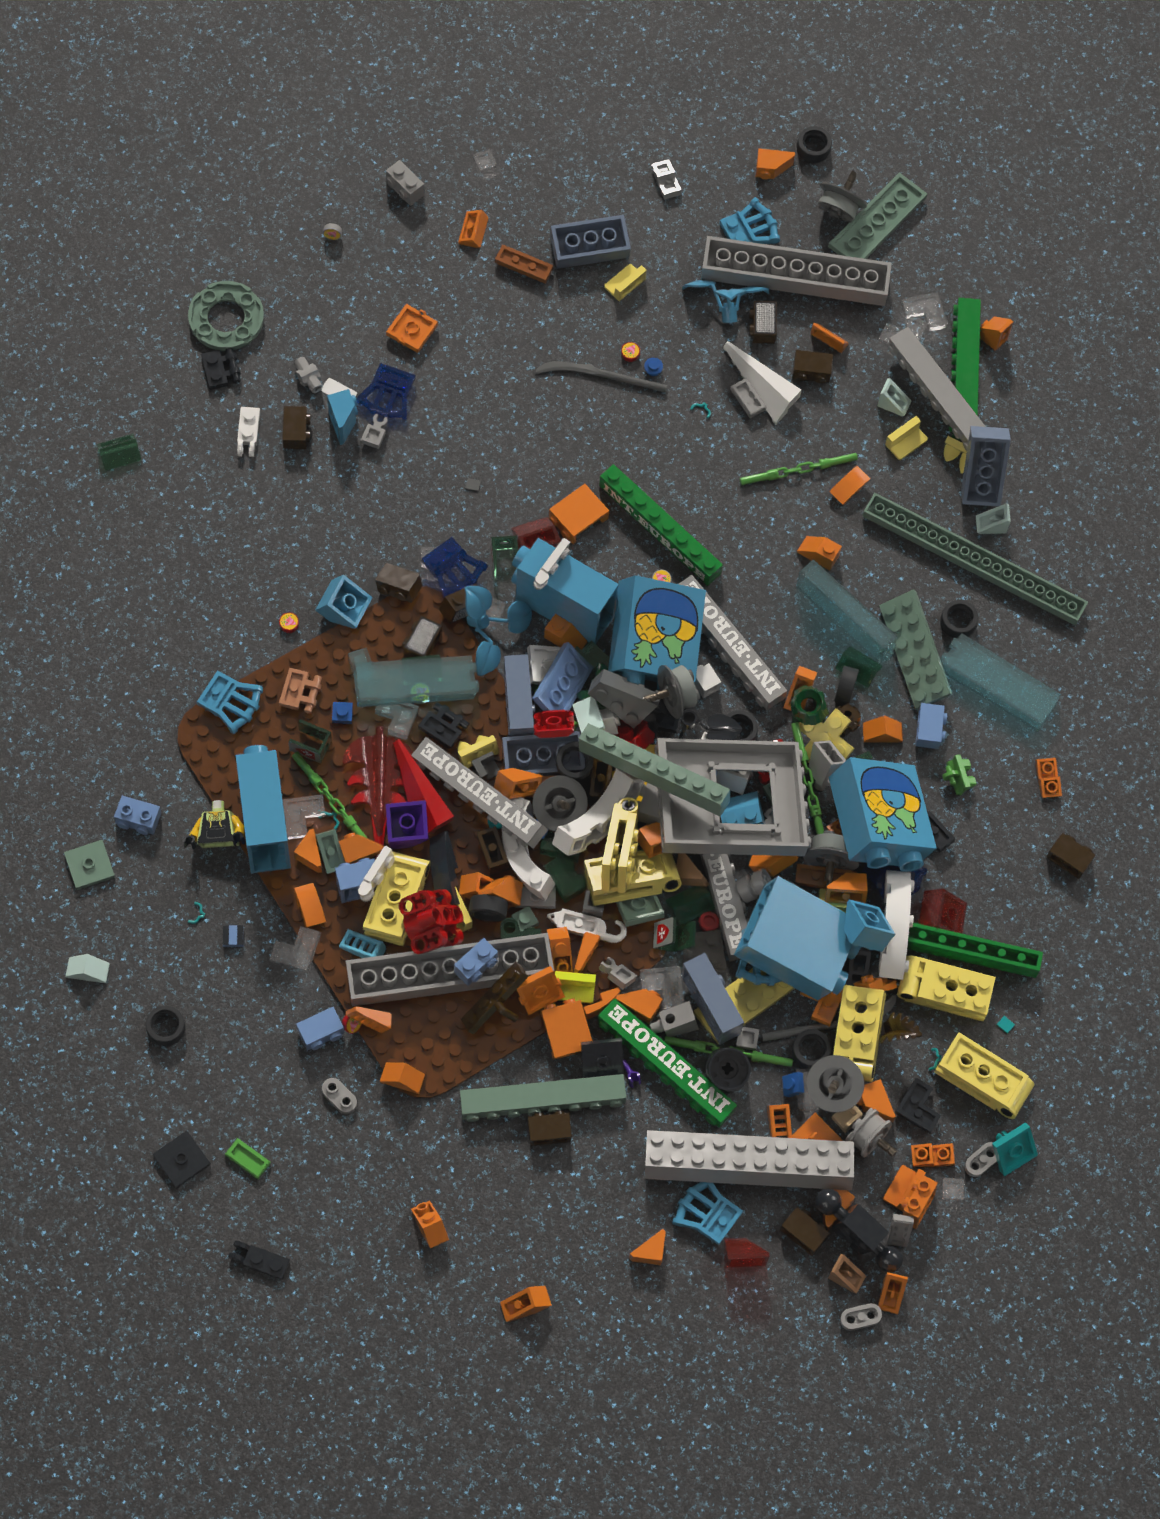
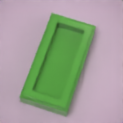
M238 1138L225 1153L227 1158L256 1179H259L271 1164L269 1160Z

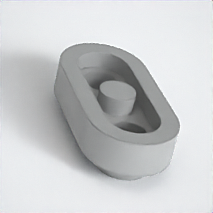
M329 1078L323 1083V1095L339 1112L351 1114L355 1111L357 1107L356 1097L338 1079ZM334 1085L336 1089L331 1091L328 1089L329 1086ZM345 1099L350 1100V1104L344 1105L343 1101Z
M993 1142L984 1144L967 1159L965 1171L968 1175L979 1177L997 1162L992 1146ZM986 1152H992L993 1157H988ZM976 1164L978 1170L972 1169L971 1165Z
M872 1303L849 1308L842 1313L840 1323L844 1329L849 1331L874 1326L881 1320L882 1311L879 1306ZM867 1313H873L874 1318L869 1319L867 1317ZM852 1317L854 1319V1323H848L847 1318Z

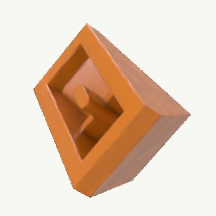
M884 715L862 724L863 742H903L902 723Z
M310 829L295 849L294 858L315 872L322 873L314 829Z
M386 1062L380 1083L419 1094L425 1074L407 1063Z
M660 1230L631 1252L629 1259L633 1262L661 1265L665 1230Z
M887 1272L883 1280L878 1303L881 1310L898 1314L908 1277Z

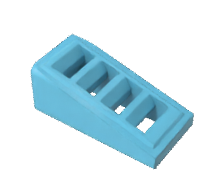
M349 929L339 945L341 949L361 958L382 956L386 950L383 941ZM354 937L355 940H354L352 946H349V944H350L352 938ZM360 940H361L362 943H361L359 949H357V946H358V944H359V942H360Z

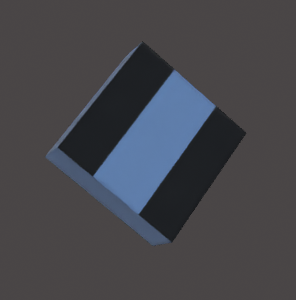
M224 925L223 947H243L244 926Z

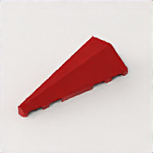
M398 739L393 743V747L395 748L398 766L402 775L401 778L407 802L426 800L428 836H430L437 829L451 822L454 815L401 740Z

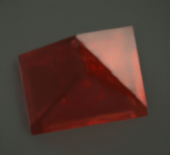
M746 1238L724 1239V1268L767 1265L770 1257L769 1252Z

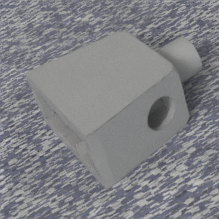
M831 740L813 742L808 768L811 769L812 775L816 780L814 787L820 791L825 790L826 786H831L829 776L846 761Z
M690 1001L659 1012L661 1020L650 1023L651 1030L655 1034L665 1031L668 1037L699 1029Z

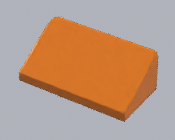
M483 210L466 212L458 241L460 245L474 248L481 247L488 222V216Z
M813 323L811 335L840 353L848 346V342L823 326Z

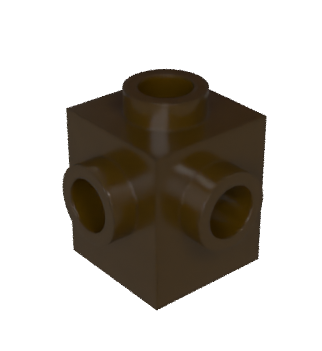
M849 703L836 708L851 720V723L843 731L842 735L845 737L850 732L856 731L860 726L861 714L855 706L852 707Z

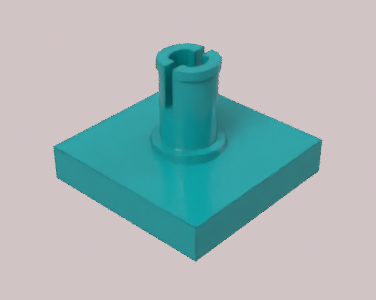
M1026 1122L1009 1133L1006 1131H1002V1135L998 1133L996 1141L992 1143L999 1170L1004 1176L1038 1156L1031 1128Z

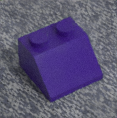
M426 800L386 804L388 843L391 849L411 848L429 840Z

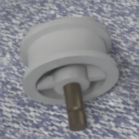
M872 1108L866 1112L863 1119L859 1118L852 1126L854 1130L849 1133L845 1140L854 1142V1146L861 1151L860 1155L862 1157L868 1156L877 1146L891 1157H894L897 1150L884 1140L892 1126V1122L882 1119L878 1115L879 1111Z

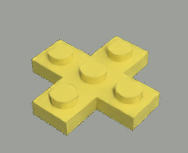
M834 709L824 723L804 725L799 722L800 731L811 739L804 747L809 758L808 763L810 762L813 742L831 740L845 759L853 752L854 748L840 737L851 723V720L838 709Z

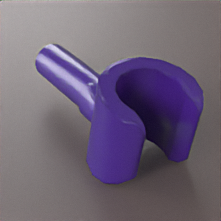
M623 1060L624 1068L628 1074L629 1086L634 1087L633 1081H638L641 1084L640 1074L633 1071L626 1060Z

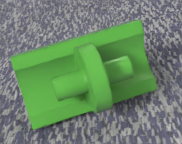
M955 755L952 760L946 763L947 766L945 768L947 772L942 777L944 781H950L951 786H954L956 795H962L966 790L976 786L975 777L967 776L966 774L971 769L969 759H962L961 755Z

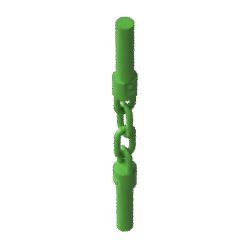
M856 453L830 459H819V463L815 464L812 462L800 463L796 468L791 469L781 467L767 470L765 473L740 478V483L745 485L764 480H775L787 477L792 472L807 473L813 471L815 467L825 469L833 465L856 461L858 457ZM809 465L811 469L800 471L802 470L800 466ZM784 470L783 473L785 474L779 476L778 471Z
M799 722L792 723L795 742H799V750H802L803 753L801 763L804 767V772H809L811 782L807 781L806 783L804 775L803 783L808 787L809 791L807 800L811 817H813L817 835L823 834L822 813L818 797L813 793L812 785L814 779L811 769L807 767L806 762L809 761V758L804 748ZM815 798L816 805H811V800Z
M299 752L294 753L292 758L309 777V781L317 791L326 796L334 812L343 817V823L348 829L355 833V835L358 834L367 838L352 815L348 816L342 803L338 799L333 798L329 793L328 786L322 778L312 770ZM321 784L325 787L322 789V791L318 787ZM335 801L342 808L339 810V812L333 806V804H335Z
M665 1036L664 1041L668 1045L694 1049V1051L709 1054L719 1048L716 1044L710 1042L690 1041ZM706 1045L713 1046L711 1048L713 1051L705 1050ZM731 1047L742 1051L753 1062H767L792 1067L793 1059L767 1055L754 1050L752 1053H747L742 1048Z

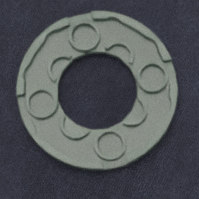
M219 281L207 285V288L200 293L198 292L193 297L188 310V320L193 335L205 346L220 351H225L227 348L236 350L250 344L258 336L264 322V311L261 300L249 287L234 281ZM224 301L238 304L245 314L243 324L232 332H221L214 329L208 322V314L215 304Z

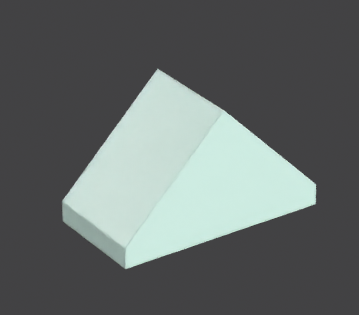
M887 378L877 406L897 415L905 416L911 400L891 378Z
M1006 503L976 515L977 533H1007L1011 522L1009 504Z
M89 954L69 957L65 977L106 983L110 963Z

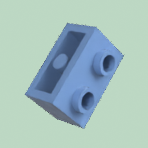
M921 703L918 711L915 746L939 749L940 744L944 743L946 731H942L943 725H946L947 713H944V706Z
M122 795L114 815L115 823L123 829L132 828L143 835L148 833L154 835L161 816L160 806Z
M483 938L454 964V973L469 986L472 982L478 981L485 970L491 969L497 963L498 951Z
M334 1007L296 1024L297 1031L307 1051L310 1049L317 1050L324 1045L323 1043L329 1040L331 1042L336 1041L344 1034V1027Z

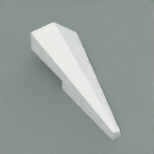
M727 341L723 347L724 351H727L733 364L741 372L743 379L747 378L767 407L765 411L769 413L773 423L776 425L787 414L788 409L799 399L801 389Z

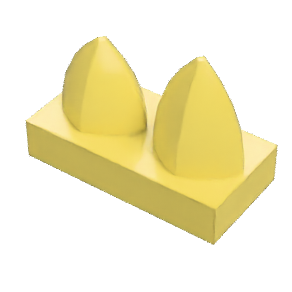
M948 436L944 447L945 461H951L962 453L959 468L960 473H964L967 451L962 442Z
M479 735L476 743L473 745L459 741L457 748L460 763L467 768L471 767V761L491 751L494 755L499 754L497 740L493 735L490 737Z

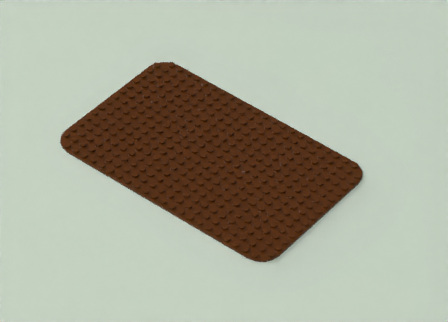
M422 586L412 603L388 596L366 609L357 628L354 629L338 624L238 680L241 683L260 685L264 689L263 693L260 694L259 709L254 711L251 721L238 728V732L235 734L230 732L220 717L215 716L197 704L185 713L178 726L177 742L181 753L211 801H224V811L229 810L238 816L243 825L236 755L244 754V749L253 745H264L268 748V751L276 750L291 868L258 872V875L345 1012L356 1007L351 1004L346 960L361 959V957L341 949L339 945L348 929L365 935L363 924L373 897L368 902L358 899L341 903L336 883L335 872L326 873L320 852L322 873L315 872L294 858L295 849L310 829H314L315 834L334 829L336 821L333 819V816L323 815L320 819L318 818L322 812L332 813L334 810L330 807L326 796L317 791L309 781V777L292 758L294 752L289 750V742L320 754L321 764L304 756L302 757L312 770L322 778L333 798L338 799L342 803L348 816L352 815L367 838L373 841L371 815L377 835L380 837L386 820V804L394 803L393 798L392 800L390 799L394 792L399 793L407 802L404 787L395 786L397 778L398 780L402 779L395 748L393 747V743L398 739L401 740L412 755L424 738L427 737L460 762L457 750L459 741L473 745L476 743L479 735L486 737L493 735L497 740L499 754L494 755V761L499 770H504L502 737H509L504 679L497 668L483 676H477L476 652L480 643L464 619L451 624L447 622L439 610L445 595L428 586ZM421 616L442 625V634L425 665L404 656L402 647L404 639L412 633L411 627L414 621H418ZM289 668L309 672L308 680L313 681L315 675L322 677L320 683L322 687L320 692L317 693V703L311 714L304 712L305 704H300L298 710L279 706V700ZM421 683L428 687L429 699L427 702L416 704L411 700L410 689L413 685ZM305 688L303 696H309V688ZM236 690L239 694L250 700L252 699L253 692ZM231 698L229 701L230 704L243 711H246L248 706L234 698ZM333 702L353 703L352 724L332 723ZM436 702L448 706L450 711L457 715H462L464 720L470 723L466 730L461 726L457 728L462 731V735L451 749L418 729V725L429 711L434 714L438 713L433 709ZM226 709L223 710L232 723L240 718ZM447 717L443 718V720H445L449 724L453 722ZM300 719L330 731L332 741L301 729ZM428 768L422 770L454 815V818L451 822L428 836L429 840L411 848L392 849V851L430 861V838L443 831H448L458 868L455 869L459 884L456 887L458 892L461 876L476 872L492 879L511 875L520 881L510 863V870L490 876L477 838V832L490 828L487 822L488 814L485 812L480 814L472 807L474 803L470 800L466 803L458 797L459 792L457 790L451 792L443 785L445 781L441 778L437 781L430 776L429 773L431 771ZM353 774L356 776L360 775L359 777L364 779L361 782H365L363 785L347 786ZM496 777L487 781L493 788ZM322 784L318 786L321 791L325 788ZM361 791H364L365 794L366 791V796L368 797L366 802L368 804H351V800ZM533 797L524 798V799L530 801L531 804H532V802H533ZM335 801V804H333V806L339 812V810L342 808ZM337 814L336 818L339 820V826L336 829L338 840L341 841L344 839L343 836L353 832L343 823V817ZM386 822L384 846L390 848ZM499 829V830H497V831H498V833H499L501 842H502V844H503V841H502V829ZM549 829L547 835L538 842L534 849L528 845V851L533 863L549 874L555 883V909L531 908L539 925L520 934L511 915L524 908H507L506 919L499 922L483 921L470 916L473 921L472 928L463 932L464 939L460 945L477 943L483 938L487 941L547 933V929L557 928L547 918V914L562 911V908L582 913L586 890H588L584 877V860L604 856L608 835L597 844L593 842L589 844L586 850L567 856L552 845L556 831ZM239 841L240 847L249 859L246 843L242 844ZM431 866L423 890L434 891ZM313 883L326 922L305 927L293 888ZM461 896L469 913L470 899ZM616 902L605 904L602 920L606 924V933L618 935L621 932V928L615 921L618 920L624 924ZM665 917L626 927L627 934L620 942L599 941L597 948L581 972L583 974L596 975L592 1004L600 1000V993L618 988L615 983L608 979L609 974L599 969L601 962L605 963L608 957L612 958L617 966L624 965L637 977L652 969L663 959L669 944L653 948L654 923L665 920ZM569 933L574 973L583 936ZM408 935L404 946L383 941L386 946L383 955L412 952L411 940ZM456 935L448 937V940H454ZM354 937L352 938V940H351L349 946H352V944H353V942H354V940H355ZM420 939L417 945L420 950H423L425 944ZM360 940V942H359V944H358V946H357V949H359V947H360V945H361V943H362L361 940ZM491 987L357 1006L392 1014L390 1030L380 1033L362 1024L358 1032L382 1070H384L386 1062L407 1063L425 1074L419 1094L397 1088L400 1092L414 1098H433L448 1092L546 1033V1028L540 1015L544 1008L528 1015L524 1005H521L518 999L520 996L517 990L513 992L503 1005L517 1014L518 1020L513 1022L499 1014L496 1010L474 1035L468 1032L461 1018ZM556 1001L552 1003L555 1004L556 1007L564 1005L563 1001ZM582 1003L583 1007L591 1005L589 1003Z

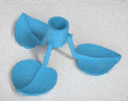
M697 280L682 286V290L687 287L712 288L719 306V312H722L723 323L737 322V311L739 310L742 295L760 291L769 294L768 288L756 286L716 290L714 285L716 282L710 280ZM719 295L727 298V303H723V306ZM737 296L736 304L734 305V302L731 301Z
M466 586L464 588L466 594L465 606L468 614L467 624L475 627V631L479 632L488 641L481 642L476 652L477 676H483L493 671L499 665L501 652L500 648L493 645V641L481 629L488 627L490 621L509 622L508 629L510 632L521 633L529 626L532 619V611L525 602L515 601L508 608V619L488 617L486 610L492 605V595L489 590L480 586Z

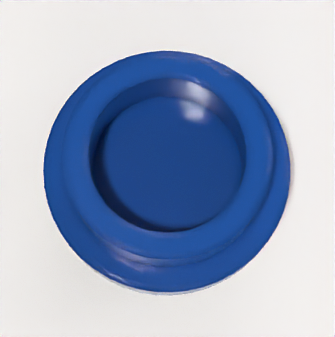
M649 358L644 364V369L648 375L657 376L663 370V363L658 358Z

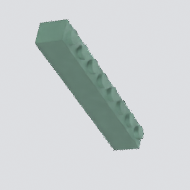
M589 723L578 738L579 751L721 817L730 802L729 788Z
M624 1074L460 1090L462 1120L467 1119L468 1122H473L484 1117L494 1120L504 1115L514 1118L524 1113H528V1115L544 1111L553 1113L564 1109L579 1111L584 1107L600 1109L604 1105L620 1107L626 1103Z

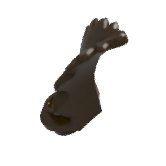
M892 1012L886 1022L882 1021L879 1040L880 1044H883L887 1038L888 1042H891L895 1036L897 1041H900L902 1037L904 1040H908L909 1037L915 1039L916 1037L920 1038L922 1033L919 1031V1026L914 1027V1021L907 1023L909 1020L908 1016H905L901 1021L902 1013H899L894 1018L895 1012ZM860 1025L861 1032L864 1030V1026Z

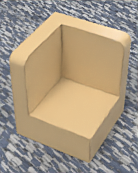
M855 1105L849 1110L836 1112L832 1119L846 1133L852 1128L857 1119H861L863 1113Z

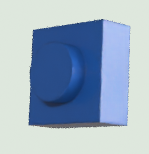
M333 702L332 723L352 724L353 703Z
M795 1072L782 1076L785 1097L804 1093L803 1073Z

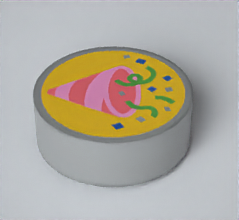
M326 224L323 229V235L327 239L338 240L341 238L342 228L337 224Z
M661 569L654 572L652 579L671 583V575L668 571Z

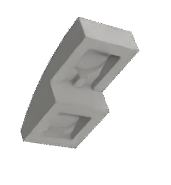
M665 160L652 164L653 173L664 200L682 195L670 161Z

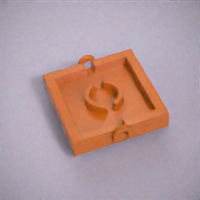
M406 304L386 331V335L418 353L438 326V321L427 316L425 311H418Z
M551 966L529 976L516 989L520 996L518 999L521 1005H524L528 1015L565 997L560 987L562 984L559 978H556Z

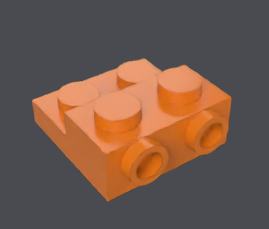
M924 1175L920 1181L916 1179L911 1189L914 1191L910 1198L906 1197L901 1207L904 1209L903 1215L914 1217L912 1227L914 1229H917L935 1197L938 1185L936 1181Z

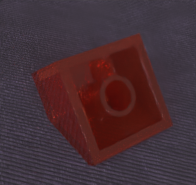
M945 889L926 890L923 895L919 924L962 934L967 903Z

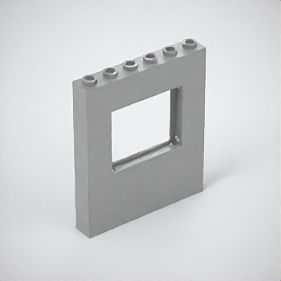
M657 738L654 748L656 755L716 783V771L769 772L774 824L720 823L718 815L657 787L662 853L805 856L807 849L811 847V837L807 835L809 819H806L805 813H807L808 804L807 801H804L806 785L802 783L804 778V767H801L803 753L802 750H799V742Z

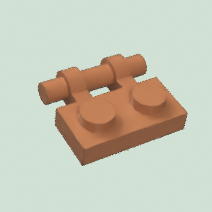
M289 668L279 700V706L298 710L300 704H305L304 712L311 714L317 703V693L320 692L322 687L320 684L322 677L315 675L313 681L308 680L309 672ZM305 688L310 689L308 697L303 696Z

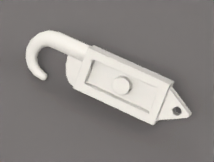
M563 908L562 911L547 914V918L557 928L567 927L568 932L584 936V933L588 932L599 935L600 940L611 943L622 941L627 934L625 925L618 920L615 923L620 926L621 932L618 935L606 933V924L601 918Z

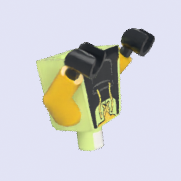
M212 801V811L203 812L190 834L183 838L184 848L191 844L192 849H196V842L202 848L239 846V841L245 844L244 825L238 816L234 815L231 811H224V801Z

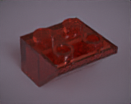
M548 517L511 528L516 543L518 542L519 549L523 545L531 549L537 538L555 548L561 542L554 523Z

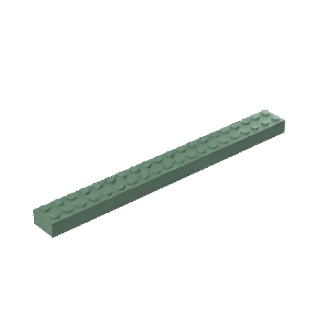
M877 493L873 494L863 512V517L1075 626L1088 604V601Z

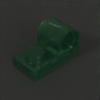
M506 918L500 924V939L542 934L541 928L536 929L535 927H529L524 929V931H520L518 922L513 918ZM507 927H512L515 931L513 933H507L504 929Z

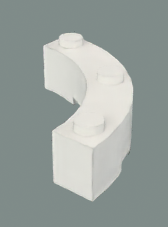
M616 768L609 786L600 799L578 819L557 827L552 845L569 856L586 850V847L592 842L597 844L608 835L614 803L618 804L621 799L626 797L637 799L645 781Z
M522 797L510 799V801L533 817V806L530 801ZM502 830L504 850L517 877L530 892L546 901L555 886L553 879L533 863L529 855L528 845L526 847L522 846L516 841L518 838L516 835L512 834L509 836Z
M886 871L884 884V903H886L884 916L893 929L895 936L885 949L880 952L878 972L879 977L903 980L904 972L908 973L909 961L906 960L909 927H913L914 916L910 915L911 892L914 891V880H911V872Z

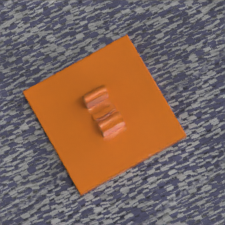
M816 1112L790 1137L843 1141Z

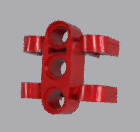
M422 890L400 900L399 910L404 916V928L411 940V949L414 953L424 954L441 947L460 945L463 942V932L456 926L463 922V913L458 906L450 904L452 897L448 890ZM441 895L444 896L442 901L436 902V899L440 898ZM408 900L413 905L410 912L407 911L405 906ZM453 934L456 935L454 940H448V937L453 936ZM420 939L425 944L423 950H420L417 945Z

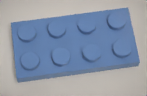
M569 642L562 645L532 698L543 711L570 710L577 698L576 694L582 689L592 671L590 665Z

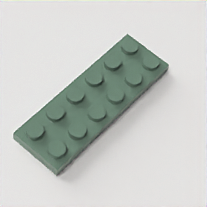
M899 172L867 204V207L858 213L854 221L849 223L829 243L828 247L838 255L867 259L927 198V193Z
M913 589L879 605L915 709L919 710L921 703L933 704L953 695L917 592Z

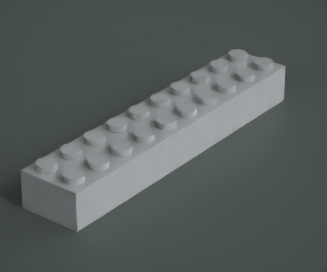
M707 236L701 279L885 306L892 263Z
M548 933L488 941L498 951V961L491 969L485 970L478 981L472 982L469 986L454 973V964L477 943L441 947L424 954H416L412 951L346 960L352 1006L489 988L515 961L521 964L528 977L549 966L554 971Z
M647 1130L645 1179L852 1190L854 1180V1142Z

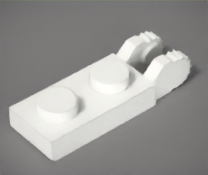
M241 407L237 456H242L243 445H250L249 457H254L258 438L260 408Z
M565 538L562 539L537 573L533 583L534 588L541 590L547 585L549 574L553 575L559 567L557 564L559 560H564L569 554L570 541Z
M384 846L358 889V894L363 902L370 901L375 895L374 888L382 882L385 871L394 863L395 856L393 851L387 846Z

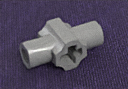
M305 357L296 359L294 364L298 369L296 374L301 385L304 387L308 385L312 393L321 391L323 388L319 381L321 375L316 365L313 363L309 365Z

